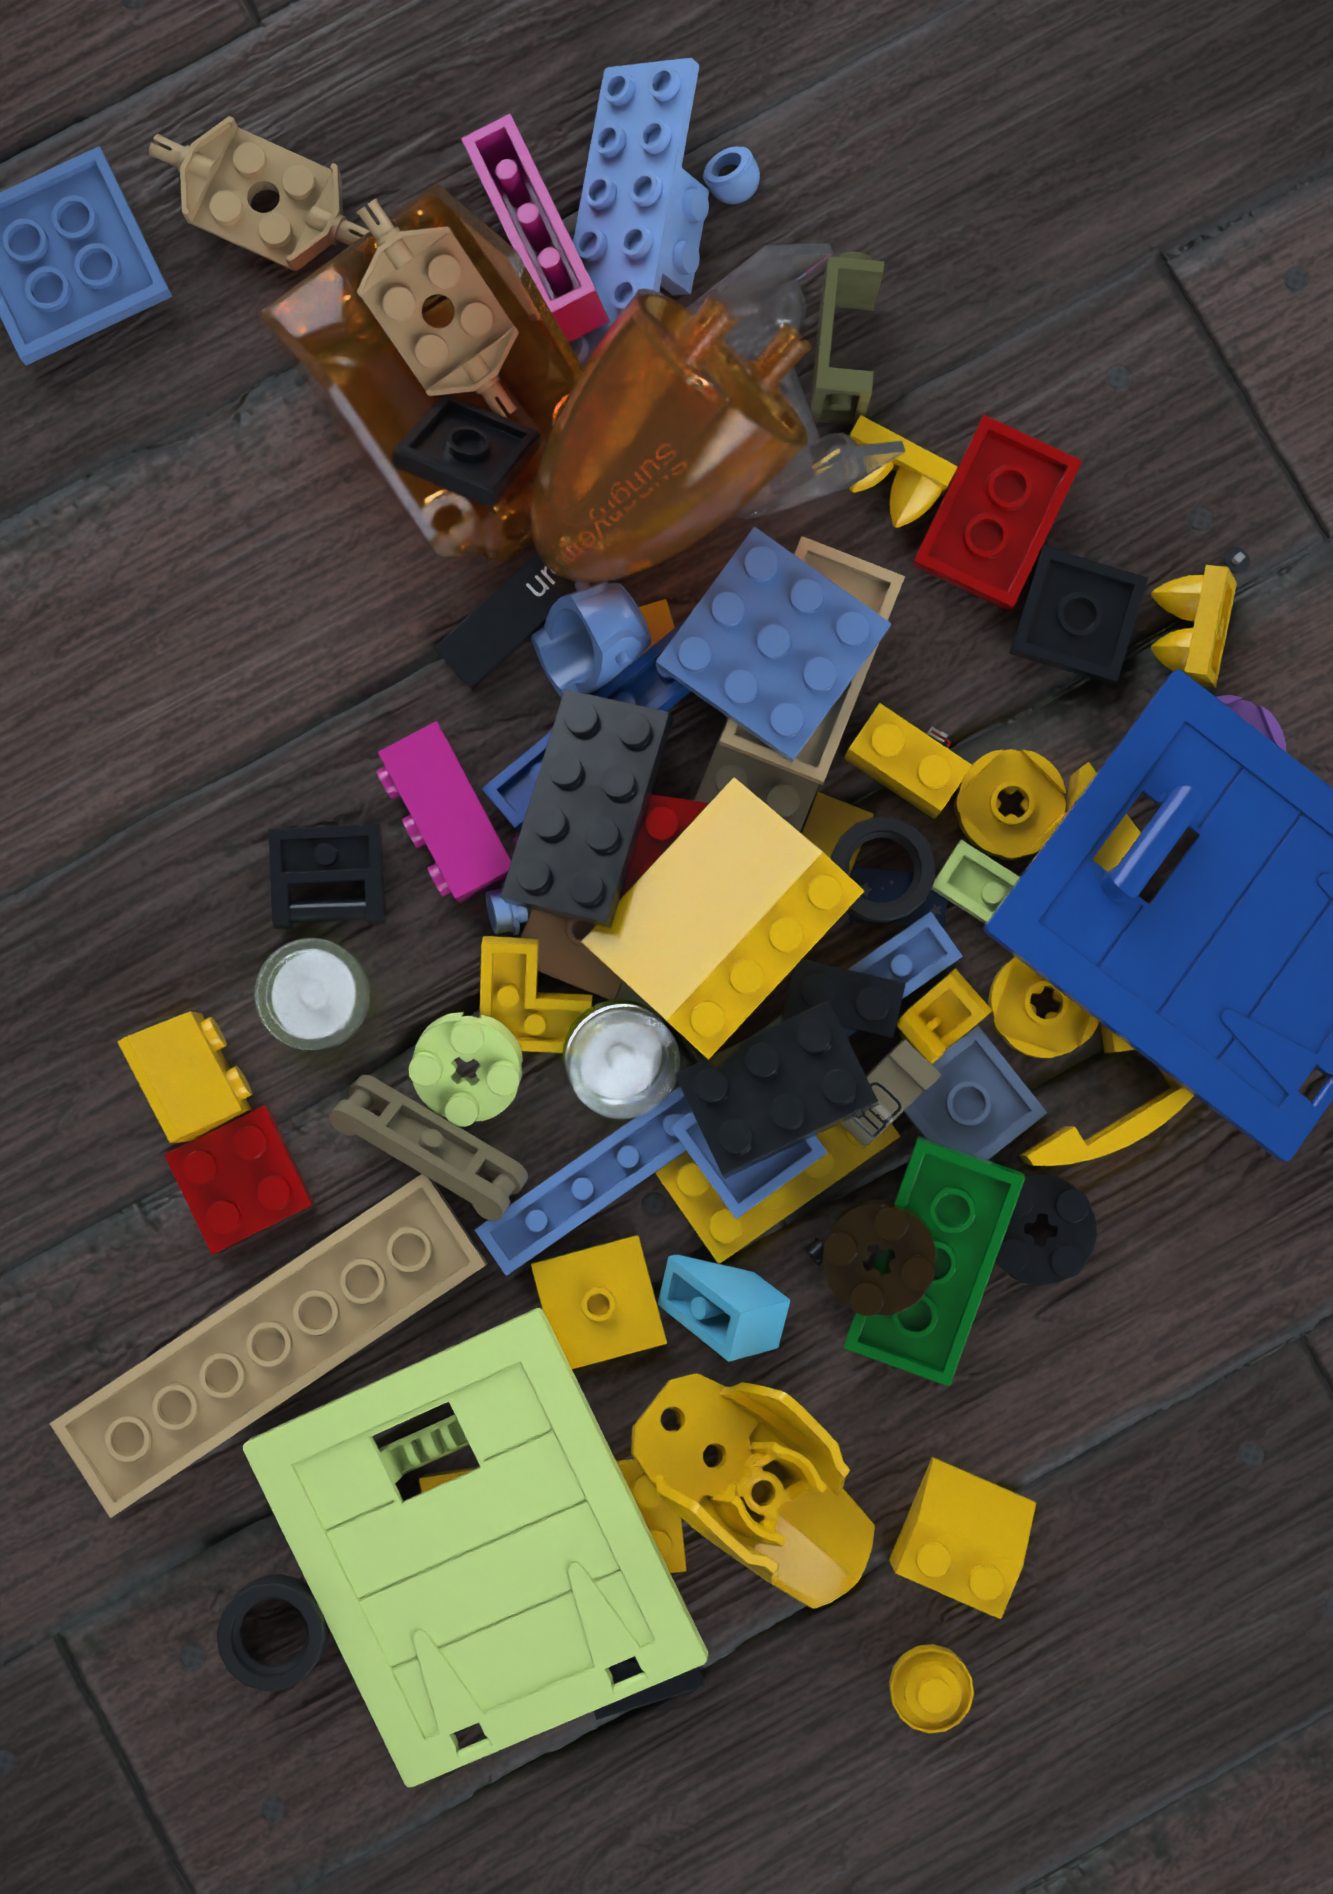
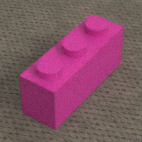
M436 721L380 750L378 754L385 766L376 772L391 800L399 796L402 797L410 813L409 816L402 819V822L416 848L426 844L436 863L427 867L442 897L452 892L455 900L461 904L506 880L511 859L438 722Z

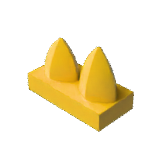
M860 415L850 433L849 447L845 457L846 480L850 491L853 493L875 486L891 470L897 472L890 494V515L892 524L896 528L918 519L932 507L940 495L944 496L958 466L862 415Z
M1206 565L1204 575H1189L1173 579L1151 592L1153 599L1167 612L1180 619L1194 622L1193 628L1180 629L1161 637L1152 644V652L1164 666L1173 672L1177 669L1182 670L1203 687L1216 688L1237 585L1228 567Z

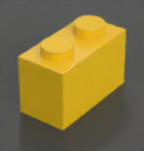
M879 703L844 757L846 761L933 819L941 813L973 766L881 703Z

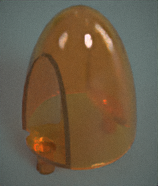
M645 288L639 289L612 323L589 357L571 388L544 447L536 473L531 504V533L534 546L544 565L554 574L570 581L597 583L617 580L648 569L686 549L716 529L751 501L808 444L807 431L795 410L780 393L781 387L779 383L803 355L811 350L809 342L807 340L801 342L800 340L803 336L792 326L784 323L780 328L781 330L753 361L740 355L723 338L738 323V319L733 313L727 315L730 309L717 298L709 295L705 299V303L694 314L678 302L659 292Z

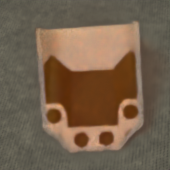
M435 183L391 215L389 220L395 228L398 226L400 231L447 226L450 228L519 332L498 374L500 378L499 383L514 405L517 406V409L509 414L498 397H495V399L506 414L507 419L542 433L539 450L492 508L391 466L395 447L441 395H427L425 389L362 297L357 293L358 287L378 248L375 244L376 239L370 231L261 310L258 315L285 355L438 556L459 557L460 553L484 555L487 560L509 561L523 550L522 547L532 540L536 541L563 521L566 515L576 507L580 508L594 498L600 476L596 473V468L602 448L610 444L615 424L518 252L440 185ZM434 294L424 301L422 315L429 325L444 327L451 322L454 316V306L448 297ZM476 391L450 394L493 412L482 395H478Z

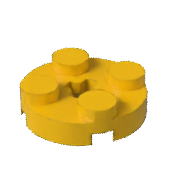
M1009 749L987 753L973 764L958 787L954 811L958 818L959 826L969 842L987 855L999 857L1007 861L1031 856L1039 852L1066 815L1064 781L1052 763L1033 751ZM1001 791L1008 795L1018 791L1023 795L1024 799L1021 801L1020 807L1024 814L1021 817L1017 818L1012 813L1005 817L999 812L998 809L1001 806V802L997 796Z
M1015 956L1001 967L992 982L988 999V1006L992 1009L990 1012L992 1027L1007 1045L1021 1054L1034 1058H1053L1070 1053L1090 1039L1098 1026V1020ZM1044 987H1048L1053 990L1052 999L1059 1002L1060 1005L1057 1012H1047L1043 1019L1036 1015V1006L1030 1004L1032 994L1039 995L1043 992Z

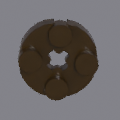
M883 1200L860 1202L845 1210L835 1220L825 1240L823 1270L826 1280L835 1295L862 1316H885L902 1312L916 1304L924 1296L934 1280L936 1261L934 1238L924 1220L917 1213L906 1207L904 1209L897 1204L887 1203V1201ZM877 1243L881 1250L891 1248L894 1251L895 1256L889 1260V1270L881 1272L877 1267L869 1268L864 1261L870 1257L868 1249L870 1245Z

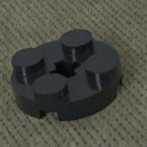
M1027 1174L1025 1175V1181L995 1262L1010 1277L1022 1283L1034 1286L1055 1285L1079 1275L1085 1263L1091 1257L1097 1237L1095 1215L1090 1207L1087 1196L1068 1181L1053 1175ZM1044 1213L1046 1214L1047 1223L1054 1226L1053 1236L1045 1237L1043 1245H1034V1236L1025 1234L1026 1223H1034L1037 1219V1214Z

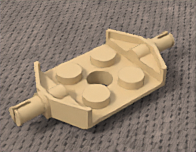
M228 116L195 140L191 146L187 145L184 147L162 137L160 134L154 136L155 144L152 142L150 144L149 156L177 167L180 173L182 213L188 223L293 271L301 269L331 244L337 246L339 241L362 251L364 254L369 252V244L372 245L374 242V236L370 230L348 221L346 216H343L342 180L336 164L332 163L329 169L245 131L237 126L233 117ZM263 190L275 191L280 195L278 205L272 211L260 213L252 209L251 202L257 193Z
M375 198L368 203V206L379 220V225L376 224L365 206L356 212L376 239L375 244L378 247L358 287L357 293L371 310L428 396L476 391L478 395H482L493 413L506 418V414L495 397L500 399L509 414L513 413L517 406L514 405L499 383L500 378L498 374L519 334L518 330L448 226L400 231L398 226L396 228L393 226ZM431 295H444L451 300L454 306V316L451 322L444 327H433L423 318L422 305Z

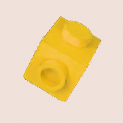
M955 968L911 1005L897 1019L896 1025L901 1030V1039H906L930 1064H933L944 1054L946 1049L987 1017L992 1009Z

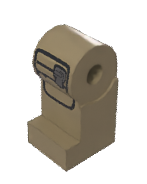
M906 1039L901 1040L866 1075L879 1105L840 1124L863 1147H866L917 1097L935 1083L942 1074Z

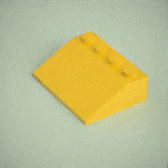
M734 777L619 900L611 928L596 925L581 943L709 1060L861 896L864 890L823 851Z

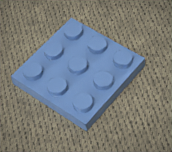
M100 146L0 192V318L19 358L25 365H29L173 297Z
M754 526L656 660V666L792 763L889 630L891 623Z

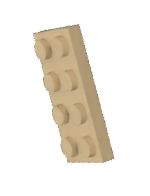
M801 536L794 554L888 621L905 576ZM878 645L792 763L730 718L719 745L823 785Z

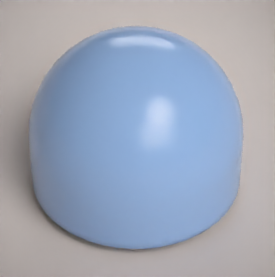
M730 147L716 154L708 162L703 173V179L716 199L726 204H739L750 199L756 192L760 181V172L749 149L745 147ZM730 164L738 165L730 174L718 177L719 171L724 166Z

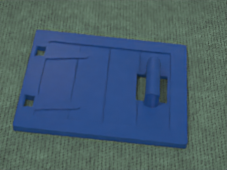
M1177 669L1167 677L985 923L983 930L989 937L1278 1161L1286 1162L1293 1158L1333 1100V788L1186 673ZM1143 793L1160 808L1119 864L1107 872L1092 859L1138 796ZM1188 828L1197 835L1196 839L1151 901L1147 903L1138 895ZM1315 1068L1320 1073L1327 1075L1328 1079L1310 1103L1298 1090Z

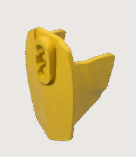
M698 1373L669 1380L632 1426L631 1454L645 1476L657 1489L660 1497L683 1520L714 1545L770 1584L812 1609L831 1603L851 1590L859 1582L866 1568L873 1547L875 1525L843 1489L850 1469L843 1462L838 1443L796 1400L783 1391L744 1382L732 1387H726ZM666 1409H670L676 1414V1423L680 1426L677 1431H667L662 1426L661 1415ZM709 1445L715 1447L718 1452V1460L712 1467H708L703 1459V1452Z

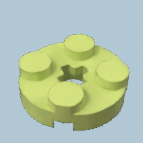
M464 1012L444 1015L432 1022L424 1030L416 1044L408 1069L414 1088L422 1101L435 1113L446 1117L449 1122L459 1127L469 1126L475 1121L491 1119L503 1112L512 1103L521 1081V1065L523 1062L520 1045L505 1025L485 1015H481L480 1018L462 1016ZM460 1057L465 1062L475 1059L480 1064L475 1072L477 1077L469 1078L459 1075L456 1072L457 1064L454 1059Z

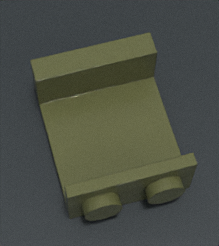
M845 252L840 254L839 257L828 256L820 301L809 421L855 426L860 415L866 416L872 395L874 371L829 367L835 307L874 311L883 276L884 261H874L867 254Z

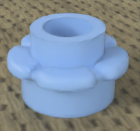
M502 882L500 889L486 892L488 916L496 935L510 932L515 936L519 934L520 923L528 921V912L525 907L504 902L500 897L505 883Z

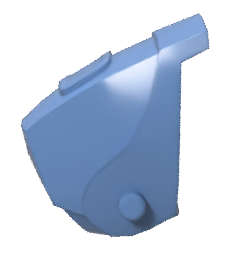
M586 579L577 581L575 584L577 591L560 597L552 605L544 627L532 634L531 642L542 668L561 699L564 689L584 694H591L599 690L622 670L631 665L650 646L651 636L647 623L639 607L621 583H608L605 580L590 586Z

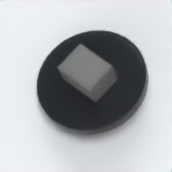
M1230 548L1223 556L1225 566L1233 573H1243L1250 565L1248 554L1241 548Z

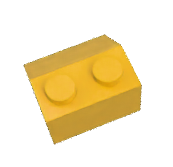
M189 1011L117 1041L169 1143L191 1142L252 1110L246 1100L247 1097L252 1095L249 1083L238 1066L230 1069L220 1050L227 1046L226 1040L212 1017L204 1019L202 1013Z
M932 1457L889 1558L892 1568L896 1574L1001 1619L1024 1565L1036 1502Z

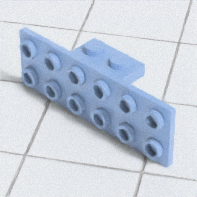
M693 58L614 66L604 70L573 244L610 322L563 346H560L557 338L555 339L549 376L557 382L642 379L646 370L660 286L672 295L691 294L694 274L699 266V246L703 224L709 210V190L682 168L699 72V64Z

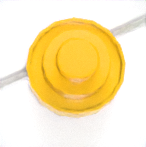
M935 1644L920 1645L905 1652L895 1663L889 1679L890 1698L900 1719L915 1730L926 1733L945 1732L958 1725L970 1711L974 1696L972 1677L962 1659L948 1648Z

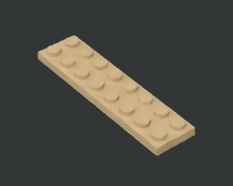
M421 1174L50 1423V1426L109 1517L112 1518L473 1275L488 1263L434 1181Z

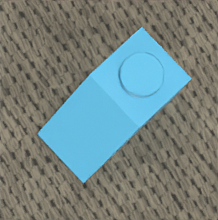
M672 1255L668 1256L657 1305L730 1362L779 1347L790 1299L755 1272L686 1256Z

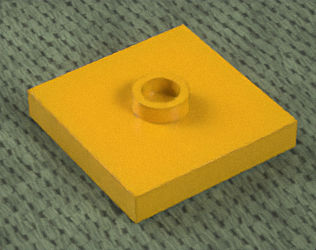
M639 1234L531 1263L542 1309L571 1369L667 1344Z

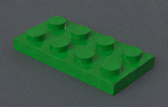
M918 1136L894 1204L904 1209L906 1207L917 1213L930 1229L936 1246L934 1280L924 1296L916 1304L902 1312L885 1316H862L855 1312L843 1348L950 1387L1025 1181V1174ZM878 1246L871 1268L877 1267L881 1272L889 1270V1260L895 1256L894 1251L891 1248L881 1250Z

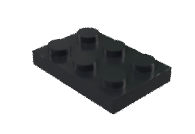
M829 1000L713 1055L709 1060L704 1059L675 1073L718 1168L725 1179L879 1105L878 1099Z

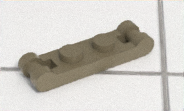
M370 1075L359 1076L349 1089L350 1098L339 1101L329 1114L330 1123L338 1132L347 1136L358 1135L471 1202L476 1212L490 1221H498L502 1218L510 1206L509 1196L518 1194L528 1180L526 1169L514 1159ZM376 1109L381 1112V1115L377 1116L370 1111ZM480 1171L491 1177L492 1183L478 1176Z

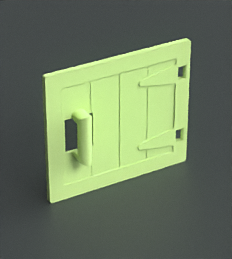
M541 1308L533 1309L250 1438L243 1445V1451L407 1787L417 1786L697 1668L707 1662L708 1650L558 1339ZM444 1403H450L455 1413L454 1415L378 1449L372 1437L373 1435ZM470 1445L480 1465L479 1468L403 1501L395 1483L404 1474ZM635 1656L641 1670L644 1672L615 1684L609 1667ZM479 1723L485 1736L488 1738L460 1749L455 1732Z

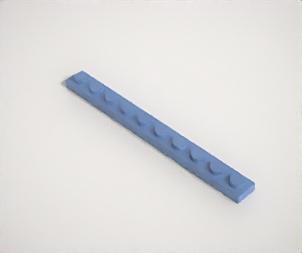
M930 911L847 970L905 983L903 999L963 956ZM782 1015L756 1034L779 1024ZM842 1027L847 1037L857 1031ZM678 1087L512 1203L500 1220H488L475 1229V1232L506 1276L686 1151L670 1128V1126L692 1111L681 1087Z

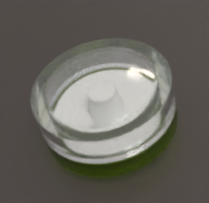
M305 938L281 946L268 957L257 976L254 997L256 1010L262 1024L277 1040L297 1049L323 1051L346 1043L359 1032L370 1012L372 989L364 966L350 951L327 940Z
M614 999L590 1007L571 1025L563 1044V1067L572 1087L588 1108L605 1117L628 1119L648 1113L668 1097L677 1081L675 1073L680 1070V1052L674 1036L653 1010L636 1001Z

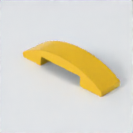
M1159 1068L1170 1086L1166 1091L1086 1140L1082 1139L1075 1126H1065L1025 1150L1019 1156L1024 1164L1056 1166L1088 1161L1111 1154L1135 1143L1165 1124L1194 1095Z

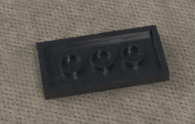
M564 689L500 896L505 903L611 928L673 722L670 712Z

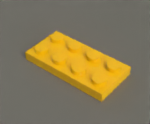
M841 1124L816 1135L828 1153L737 1219L687 1150L657 1170L655 1174L714 1259L720 1264L901 1136L892 1124L866 1147H863Z

